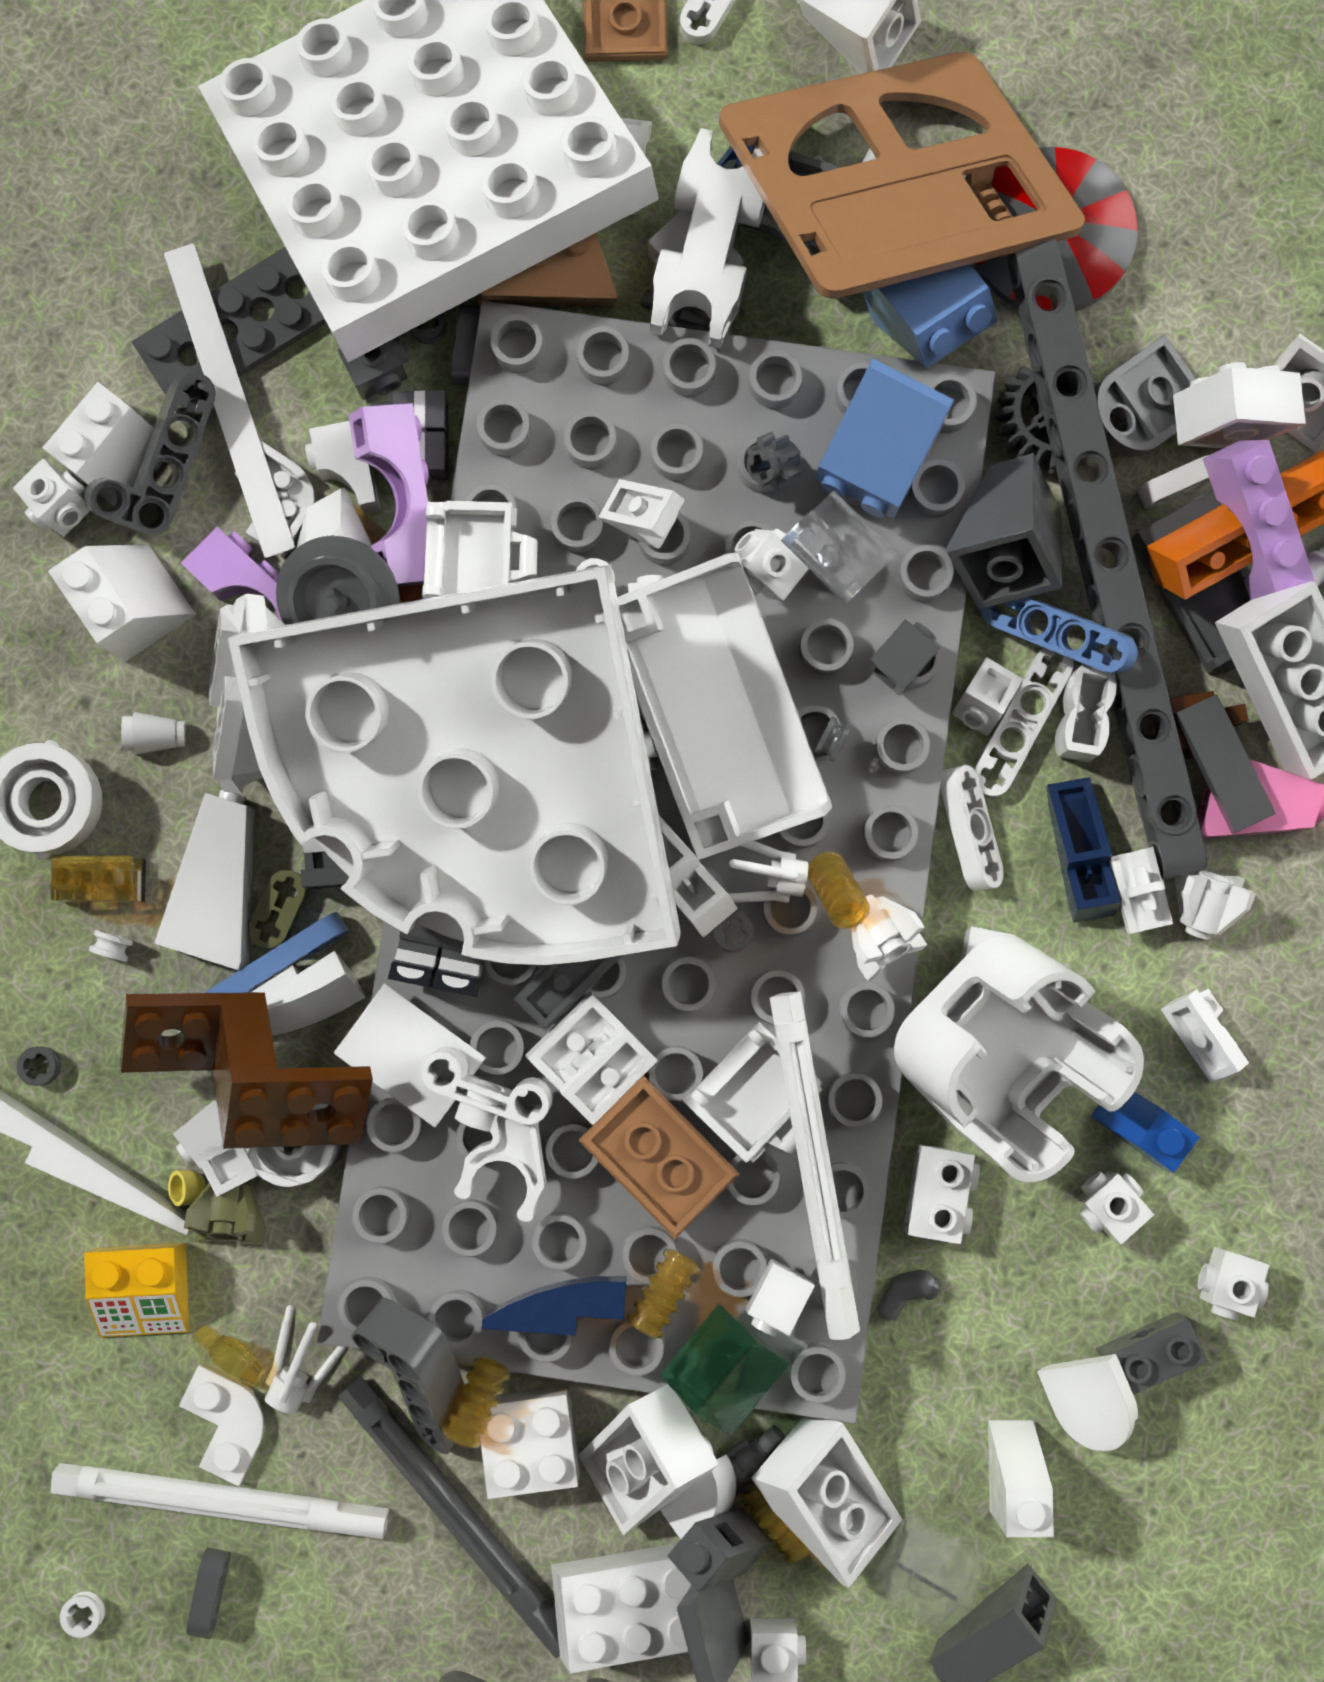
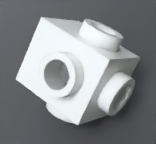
M44 458L13 487L29 507L24 512L26 516L43 531L49 526L64 537L90 512L84 502L83 492L86 486L71 471L66 470L63 473Z
M755 529L748 532L737 543L735 552L740 556L753 594L758 595L761 593L766 598L784 601L811 565L793 550L796 543L779 529H774V531Z
M1110 1170L1105 1174L1102 1171L1096 1172L1083 1183L1081 1189L1084 1193L1076 1199L1084 1208L1079 1215L1096 1234L1103 1230L1112 1241L1119 1244L1124 1243L1154 1216V1213L1140 1199L1144 1194L1143 1189L1127 1173L1120 1176L1119 1173ZM1115 1199V1204L1110 1209V1202Z
M1214 1247L1209 1264L1205 1263L1198 1277V1289L1201 1290L1199 1298L1213 1304L1211 1312L1222 1317L1238 1321L1241 1313L1255 1318L1257 1308L1261 1309L1264 1306L1268 1296V1283L1265 1280L1269 1265L1256 1259Z

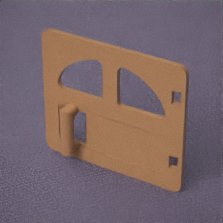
M955 52L735 102L724 106L720 112L719 126L816 291L827 298L838 299L995 257L1007 256V254L1015 253L1055 238L1056 241L1072 238L1081 232L1085 222L1084 214L976 56L967 52ZM884 101H911L944 107L969 117L980 124L987 132L920 149H911L906 146L879 103ZM833 113H844L852 119L876 157L874 160L808 176L794 174L788 164L789 153L798 138L813 124ZM758 145L764 156L754 159L747 147ZM999 166L1009 167L1038 211L1013 217L991 184L994 168ZM814 240L821 252L812 256L804 242Z

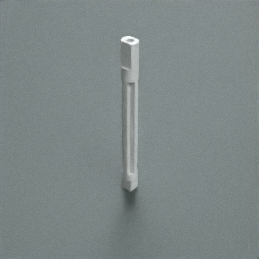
M801 991L780 993L770 997V1004L828 1334L832 1340H845L860 1332L803 1001Z
M59 1463L52 1472L50 1490L52 1494L74 1496L82 1499L376 1539L384 1538L389 1516L388 1508Z

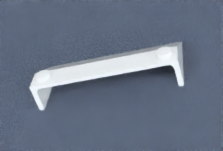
M725 554L617 597L635 694L698 860L825 816L833 807L739 554Z

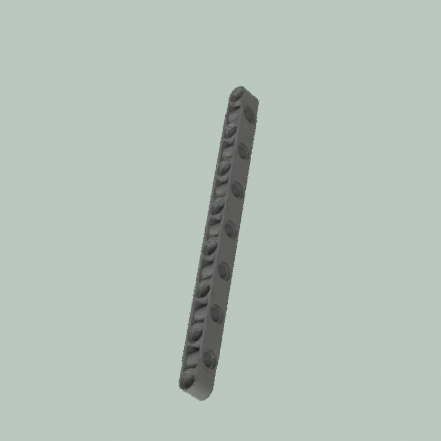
M1055 238L1015 253L1007 254L1008 269L1093 622L1118 632L1129 634L1137 645L1138 655L1133 667L1127 672L1115 673L1117 689L1113 705L1148 847L1154 848L1161 879L1166 880L1204 871L1207 868L1206 850L1072 295L1068 286L1058 243ZM1045 296L1049 298L1053 304V311H1045L1038 307L1035 297ZM1056 381H1068L1074 389L1073 397L1062 395L1056 387ZM1078 464L1088 465L1093 470V482H1085L1079 477L1077 473ZM1099 548L1108 549L1113 554L1115 560L1113 568L1104 567L1099 562ZM1099 643L1100 651L1111 655L1112 660H1120L1122 652L1117 650V646H1107ZM1143 717L1151 719L1155 725L1156 732L1151 740L1146 739L1140 732L1139 724ZM1165 802L1172 804L1176 810V818L1171 825L1164 823L1160 816L1161 807Z

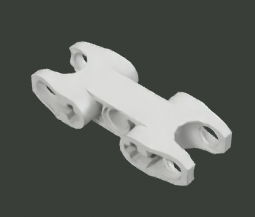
M701 128L689 154L683 162L674 202V209L692 213L682 253L661 249L653 277L654 300L650 329L651 333L663 336L674 312L683 307H697L705 311L711 320L708 346L721 349L725 336L738 314L747 275V267L728 263L738 223L759 228L765 203L743 166L738 169H725L715 163L711 157L713 131ZM758 145L755 146L752 154L754 159L764 156Z

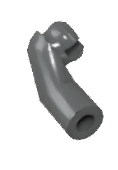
M921 1269L898 1274L893 1278L877 1311L897 1321L907 1301L921 1298L932 1300L936 1298L940 1292V1281L931 1272Z

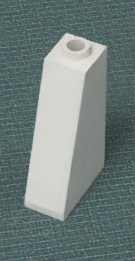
M221 789L218 797L207 793L204 794L154 944L241 970L249 965L250 937L248 928L251 920L255 810L244 805L246 797L224 792Z

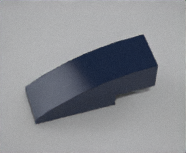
M1090 777L1048 784L1046 790L1049 811L1073 923L1116 915L1121 900L1110 865L1111 849Z
M593 1276L565 1280L539 1287L510 1299L488 1312L482 1320V1329L575 1336L578 1329V1317L623 1320L627 1276Z

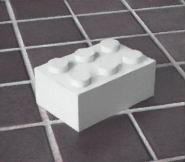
M677 1544L551 1565L560 1659L570 1674L688 1652L677 1607L691 1587V1583L667 1557Z

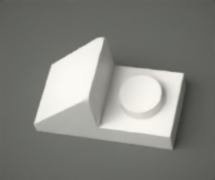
M619 479L599 518L647 545L659 549L675 523L685 499L674 490Z

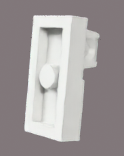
M1209 989L1200 993L1198 990L1192 991L1161 1008V1011L1210 1083L1239 1072L1249 1063L1228 1031L1217 1020L1218 1016L1223 1012V1008L1220 1007Z

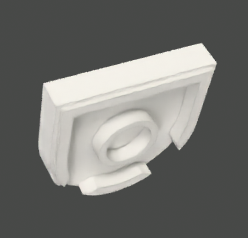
M1116 1354L1051 1364L1037 1372L1057 1420L1076 1442L1089 1449L1105 1452L1117 1449L1130 1438L1135 1420L1138 1419V1408Z

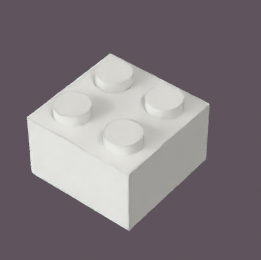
M1243 362L1229 363L1221 366L1219 373L1211 377L1195 379L1190 382V387L1173 395L1177 439L1180 446L1225 448L1239 440H1270L1306 424L1300 373L1281 371L1280 366L1273 365L1254 369L1247 368L1246 363Z
M569 1386L481 1397L476 1409L487 1499L578 1487L580 1469Z

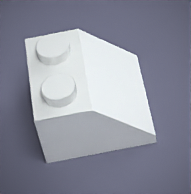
M97 382L42 448L86 485L95 479L106 478L133 487L154 427L121 399ZM163 462L156 465L153 471V475L163 464ZM109 486L99 490L98 494L115 506L117 503L115 490Z

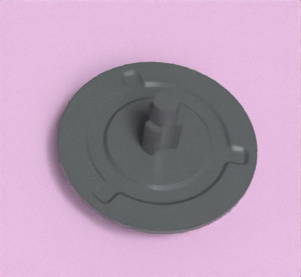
M330 535L317 537L300 545L285 560L276 584L277 607L285 625L400 604L398 585L387 563L369 546L344 536Z

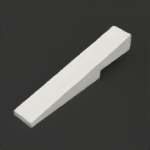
M0 1090V1132L32 1146L25 1161L26 1164L185 1235L195 1232L184 1228L185 1210L173 1205L164 1196Z

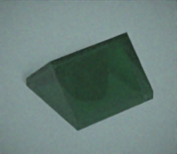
M718 1303L663 1369L660 1376L695 1415L731 1436L790 1363L723 1305Z

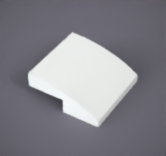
M590 991L525 1055L592 1125L658 1061Z

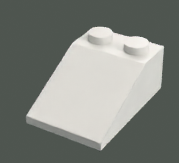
M672 1383L627 1405L578 1455L623 1535L632 1531L697 1484L719 1465L710 1442L700 1433L690 1416L686 1401L677 1394Z
M803 1416L752 1476V1480L775 1514L835 1578L848 1588L902 1521L901 1516L845 1425L835 1420Z

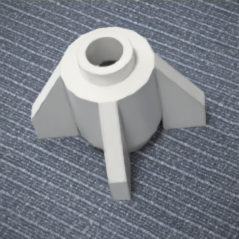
M1199 871L1174 878L1180 912L1179 921L1186 925L1185 932L1202 939H1211L1212 934L1221 935L1249 912L1256 893L1243 888L1245 879L1239 876L1225 877L1208 871Z
M868 895L858 900L850 909L852 914L847 922L851 928L853 949L856 952L858 968L867 981L873 980L886 967L885 965L896 961L905 953L921 951L927 946V943L920 934L925 926L917 914L886 897L875 898L873 895Z

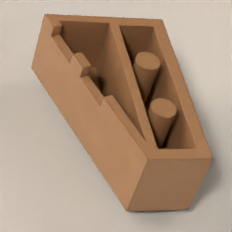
M597 233L475 296L478 306H481L482 300L528 307L542 305L558 306V308H572V306L612 308L618 300Z

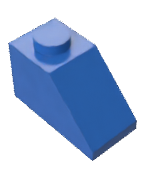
M1136 1092L1118 1110L1108 1111L1098 1105L1091 1115L1092 1118L1161 1170L1171 1173L1177 1170L1200 1138L1165 1110Z

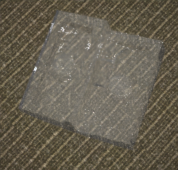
M835 491L827 496L814 510H811L781 540L845 604L897 554Z

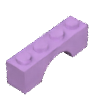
M413 403L361 407L348 415L355 459L375 467L384 475L393 490L396 503V512L391 528L381 540L369 547L387 563L396 579L398 587L424 585L427 527L426 507L428 504L426 485L429 473L425 460L421 459L419 441L421 440L422 428L420 420L414 415Z
M1239 440L1203 458L1216 500L1226 505L1235 514L1250 542L1253 565L1251 573L1244 579L1250 600L1310 581L1315 582L1270 441Z
M217 526L181 562L220 601L238 594L262 595L264 599L272 603L277 612L278 619L282 621L276 601V584L279 573L265 560L258 566L248 556L253 549L235 531L227 536Z

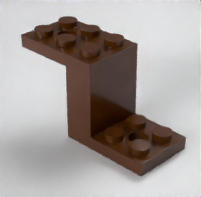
M265 992L126 994L120 1054L121 1073L213 1070L223 1149L361 1143L373 1082L370 1066L277 1068ZM169 1029L181 1031L174 1036L161 1035L163 1031ZM317 1104H329L326 1108L313 1110Z

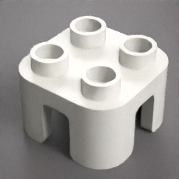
M996 935L979 943L908 1015L899 1028L894 1045V1056L899 1070L944 1119L1010 1176L1023 1182H1037L1053 1176L1074 1155L1073 1146L1064 1136L1039 1118L1044 1108L1064 1088L1073 1086L1106 1110H1118L1132 1096L1139 1085L1144 1068V1057L1140 1044L1122 1024L1087 1002L1096 991L1086 979L1026 941L1013 935Z

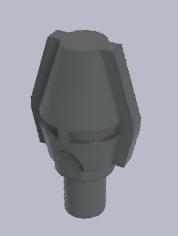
M649 290L644 292L641 306L653 310L654 292ZM683 307L674 312L668 325L710 332L711 320L705 311L697 307Z
M772 1425L760 1439L754 1438L752 1441H748L744 1438L729 1449L727 1456L733 1466L736 1477V1496L756 1486L752 1476L769 1458L773 1450L785 1439L783 1432L778 1427Z

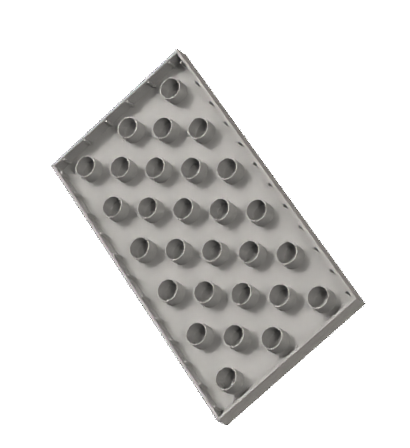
M482 300L450 501L512 503L513 508H517V528H513V531L530 536L538 541L537 575L532 579L576 571L583 561L590 558H598L606 561L609 565L611 564L615 577L617 597L629 593L628 583H637L638 577L661 575L667 578L725 554L736 553L735 547L740 539L755 529L770 531L779 529L787 534L796 543L793 550L811 566L784 601L766 598L761 593L758 595L754 594L833 808L823 817L754 840L782 852L796 854V860L808 861V876L803 896L790 895L788 903L779 901L735 903L738 908L736 911L748 916L754 927L753 939L745 949L738 952L723 950L714 940L713 930L703 938L676 907L681 931L677 946L623 955L547 1031L514 1000L547 965L507 964L484 960L478 997L390 980L388 975L391 963L395 960L400 941V930L384 921L372 999L385 983L485 1056V1060L473 1076L512 1090L522 1080L530 1077L541 1078L551 1087L554 1096L553 1104L544 1119L538 1122L547 1183L537 1201L536 1213L529 1222L521 1221L517 1216L518 1209L526 1199L527 1185L525 1177L516 1166L509 1162L497 1160L483 1165L475 1174L474 1190L467 1199L458 1198L454 1193V1189L461 1179L465 1157L481 1143L493 1140L492 1134L488 1131L464 1125L455 1119L460 1101L455 1100L438 1125L433 1127L372 1082L361 1143L348 1144L317 1343L359 1349L354 1343L351 1334L382 1298H388L436 1325L447 1337L457 1364L652 1393L672 1383L677 1394L682 1398L856 1423L902 1072L895 1061L894 1045L899 1028L910 1014L918 951L905 953L896 961L885 965L886 967L873 980L867 981L857 965L851 928L847 920L852 914L851 907L858 900L868 895H873L875 898L886 897L914 911L921 922L923 920L967 589L947 553V545L981 484L996 371L934 363L926 368L918 360L726 334L721 349L708 346L710 333L708 331L667 326L662 336L651 333L650 323ZM872 358L954 399L943 427L894 519L887 515L884 518L871 515L860 506L862 502L848 495H845L843 498L832 495L821 487V481L815 479L819 464ZM769 432H772L776 439L786 434L789 435V440L801 452L800 464L798 466L801 474L791 478L790 485L777 491L774 490L772 484L762 488L758 487V482L753 480L749 472H747V459L749 457L746 452L747 448L757 445V438ZM619 479L674 490L685 499L675 523L659 549L647 545L599 518ZM513 545L512 570H519L520 545ZM906 619L912 625L919 622L928 628L936 637L934 643L940 649L899 696L869 671L866 666L872 656ZM832 716L837 718V723L840 726H846L847 724L852 726L834 762L829 760L827 753L821 752L818 755L814 752ZM655 757L657 769L651 770L650 773L658 814L696 855L660 758ZM737 846L699 860L727 893L774 890V888L766 886L767 875L731 868L729 862L732 859L769 865L770 861L775 859L742 846ZM731 919V925L725 921L721 926L720 930L726 933L724 941L728 944H736V939L741 943L746 937V933L741 930L742 922L737 919ZM589 991L658 1060L644 1076L740 1173L676 1239L578 1141L593 1125L525 1056ZM801 991L815 1076L822 1082L820 1087L823 1090L819 1093V1100L860 1332L845 1340H832L829 1338L797 1150L791 1155L766 1142L763 1145L766 1150L754 1162L749 1160L746 1163L683 1102L758 1022L776 1037L770 997L780 993ZM529 1091L525 1097H520L521 1104L528 1110L532 1111L536 1105H542L541 1098L533 1091ZM791 1117L775 1133L780 1140L792 1128ZM771 1258L812 1279L815 1284L790 1336L778 1331L776 1337H773L751 1324L754 1317L749 1315L746 1309ZM593 1276H627L623 1320L578 1317V1329L575 1336L482 1329V1320L488 1312L510 1299L539 1287L565 1280Z

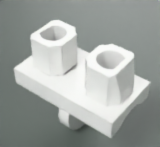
M1150 847L1112 856L1110 865L1121 900L1120 908L1127 935L1173 924L1154 848Z

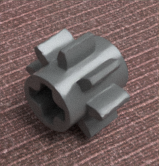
M769 432L758 437L757 445L746 450L749 455L747 459V472H749L753 480L758 482V487L760 488L772 484L774 490L777 491L790 485V479L801 474V470L798 468L801 452L789 440V435L787 434L776 439L775 435Z

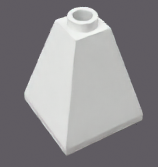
M796 0V3L801 7L803 16L860 74L892 67L921 22L918 0Z

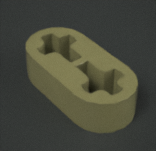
M290 870L278 871L267 882L248 928L249 937L257 946L271 950L289 939L309 891L301 887V875L297 872ZM290 878H293V887L299 890L296 898L288 896L283 907H277L282 897V893L276 890L279 882L287 883ZM275 911L280 914L275 927L281 930L278 938L270 936L268 941L265 942L262 940L264 932L259 930V925L261 922L269 923Z

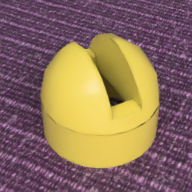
M177 1170L172 1172L168 1182V1193L171 1202L175 1206L191 1205L206 1187L204 1177L194 1170Z

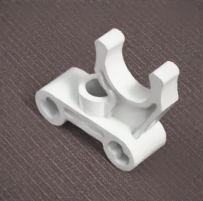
M449 1046L439 1048L423 1062L421 1067L422 1082L431 1091L460 1101L455 1115L457 1121L478 1130L488 1131L493 1136V1140L481 1143L465 1157L461 1179L454 1189L455 1195L461 1199H467L474 1190L475 1174L486 1163L497 1160L509 1162L521 1171L527 1185L526 1199L518 1209L517 1216L521 1221H531L536 1213L539 1196L547 1183L538 1122L544 1119L553 1104L554 1096L551 1087L546 1081L535 1077L522 1080L513 1090L467 1074L468 1062L462 1051ZM445 1059L450 1062L449 1070L455 1073L454 1079L445 1080L440 1077L441 1070L435 1067L436 1060ZM529 1091L537 1093L542 1101V1105H536L532 1111L524 1108L520 1101V1097H525Z

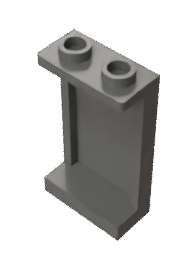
M1213 490L1138 531L1131 539V543L1207 674L1219 667L1223 674L1236 667L1215 622L1250 601L1244 579L1251 573L1248 566L1185 600L1155 583L1146 547L1221 506L1220 501L1216 500Z

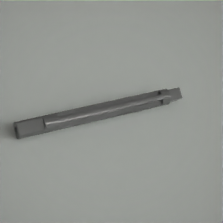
M362 1376L357 1378L337 1397L555 1659L560 1657L555 1607Z

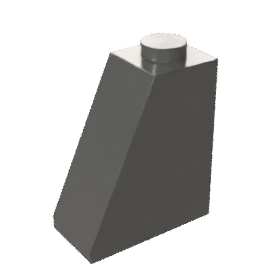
M1029 1564L1024 1566L937 1639L929 1662L941 1682H987L1044 1648L1057 1599Z

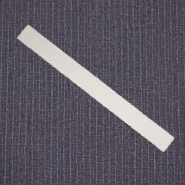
M192 243L165 252L164 256L203 374L210 378L215 387L214 407L264 557L267 558L294 549L295 545L195 245Z

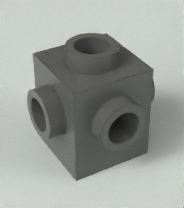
M398 337L350 362H347L341 349H337L362 401L377 393L379 395L389 394L398 389L402 381L408 379L402 364L408 362L409 359Z

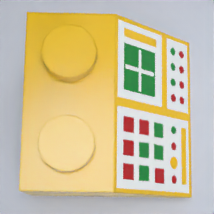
M186 1242L98 1247L84 1253L85 1299L100 1337L189 1332Z

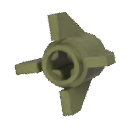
M245 1182L216 1197L210 1183H208L187 1209L184 1228L197 1231L195 1242L199 1243L221 1240L240 1241L258 1247L264 1246L266 1226L254 1194V1185Z

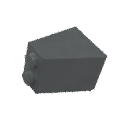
M1033 453L990 466L947 545V553L978 609L1062 588V514Z

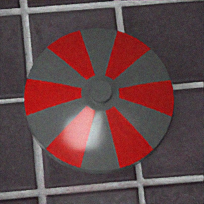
M1062 147L1039 148L1085 217L1082 230L1077 236L1057 241L1075 311H1078L1101 300L1118 284L1131 263L1137 243L1136 211L1126 187L1105 164L1077 150ZM1007 166L996 167L991 184L1011 215L1015 217L1038 211L1011 169ZM1003 255L973 263L976 271L987 286L997 296L1017 307L1008 269L1007 256ZM1045 296L1035 297L1038 307L1045 311H1053V304L1049 298Z

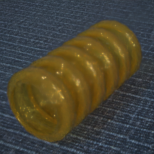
M830 851L815 856L808 865V878L832 923L842 929L854 928L860 925L870 912V904L844 858L837 852Z
M674 1249L664 1250L663 1255L666 1258L663 1262H657L655 1266L658 1269L656 1275L650 1274L648 1278L651 1284L649 1287L642 1288L641 1293L644 1296L641 1300H635L633 1305L636 1307L634 1313L628 1312L626 1316L630 1325L654 1339H661L663 1337V1326H669L672 1322L669 1318L671 1312L677 1313L679 1309L676 1305L678 1300H684L686 1297L683 1291L686 1287L691 1288L694 1283L691 1277L693 1274L699 1275L701 1271L696 1262Z
M482 1356L474 1357L472 1365L475 1368L467 1372L466 1378L469 1381L467 1384H462L460 1392L463 1395L462 1397H456L454 1405L457 1408L449 1412L448 1419L450 1423L444 1424L442 1428L446 1438L470 1449L479 1447L481 1440L478 1436L479 1434H485L487 1426L484 1423L485 1421H491L493 1413L490 1410L492 1407H497L499 1403L496 1396L497 1394H503L505 1386L502 1383L503 1381H508L511 1373L504 1365Z
M754 1487L745 1491L741 1498V1503L744 1506L751 1507L749 1513L753 1518H759L758 1526L761 1529H767L766 1535L771 1541H776L775 1549L778 1552L785 1553L783 1559L786 1564L797 1563L811 1553L805 1544L775 1514L758 1488L750 1494L748 1492Z

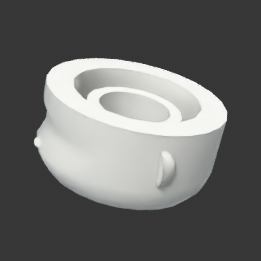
M51 739L45 743H32L14 748L0 758V839L4 843L18 850L36 854L37 858L42 861L48 859L51 855L72 850L84 842L94 831L100 819L103 806L102 790L96 774L82 758L60 748L59 744ZM52 780L61 790L62 801L60 808L48 819L37 820L31 815L29 810L31 793L41 782Z

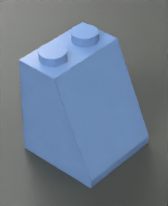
M970 264L863 292L874 323L926 368L998 321L990 289Z
M872 358L819 464L815 479L821 481V487L832 495L841 498L848 495L862 502L860 505L862 509L871 515L879 518H884L887 515L894 519L942 429L954 399Z

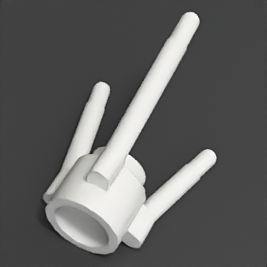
M751 841L740 846L775 860H771L769 865L732 859L729 862L731 868L767 875L766 886L774 888L772 891L728 893L734 903L760 901L788 903L790 895L802 897L804 894L808 876V861L796 860V854L782 852L759 842Z
M288 1305L285 1311L272 1369L266 1380V1384L270 1387L264 1399L274 1409L288 1414H296L302 1402H311L318 1386L347 1349V1347L337 1346L307 1384L308 1376L300 1371V1368L317 1329V1323L310 1322L291 1366H285L282 1369L295 1311L293 1305Z

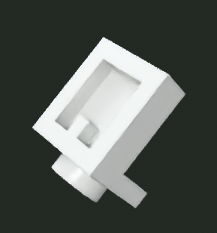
M986 657L952 711V715L962 720L969 728L989 735L1004 714L1023 678Z

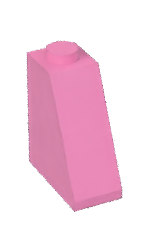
M1249 759L1276 814L1232 834L1208 784L1197 813L1203 840L1303 831L1313 828L1315 823L1319 824L1324 817V784Z

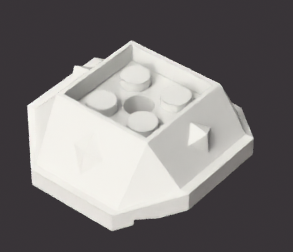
M244 594L236 599L234 605L227 604L220 608L208 683L210 706L217 707V726L212 751L213 778L216 782H221L220 787L224 792L242 794L243 786L263 777L248 732L228 643V637L285 625L265 606V599L262 595Z

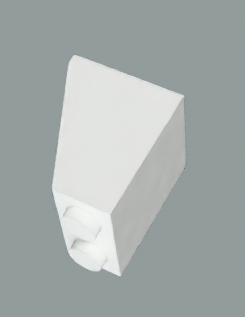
M149 545L84 546L48 570L95 642L124 662H127L196 615Z

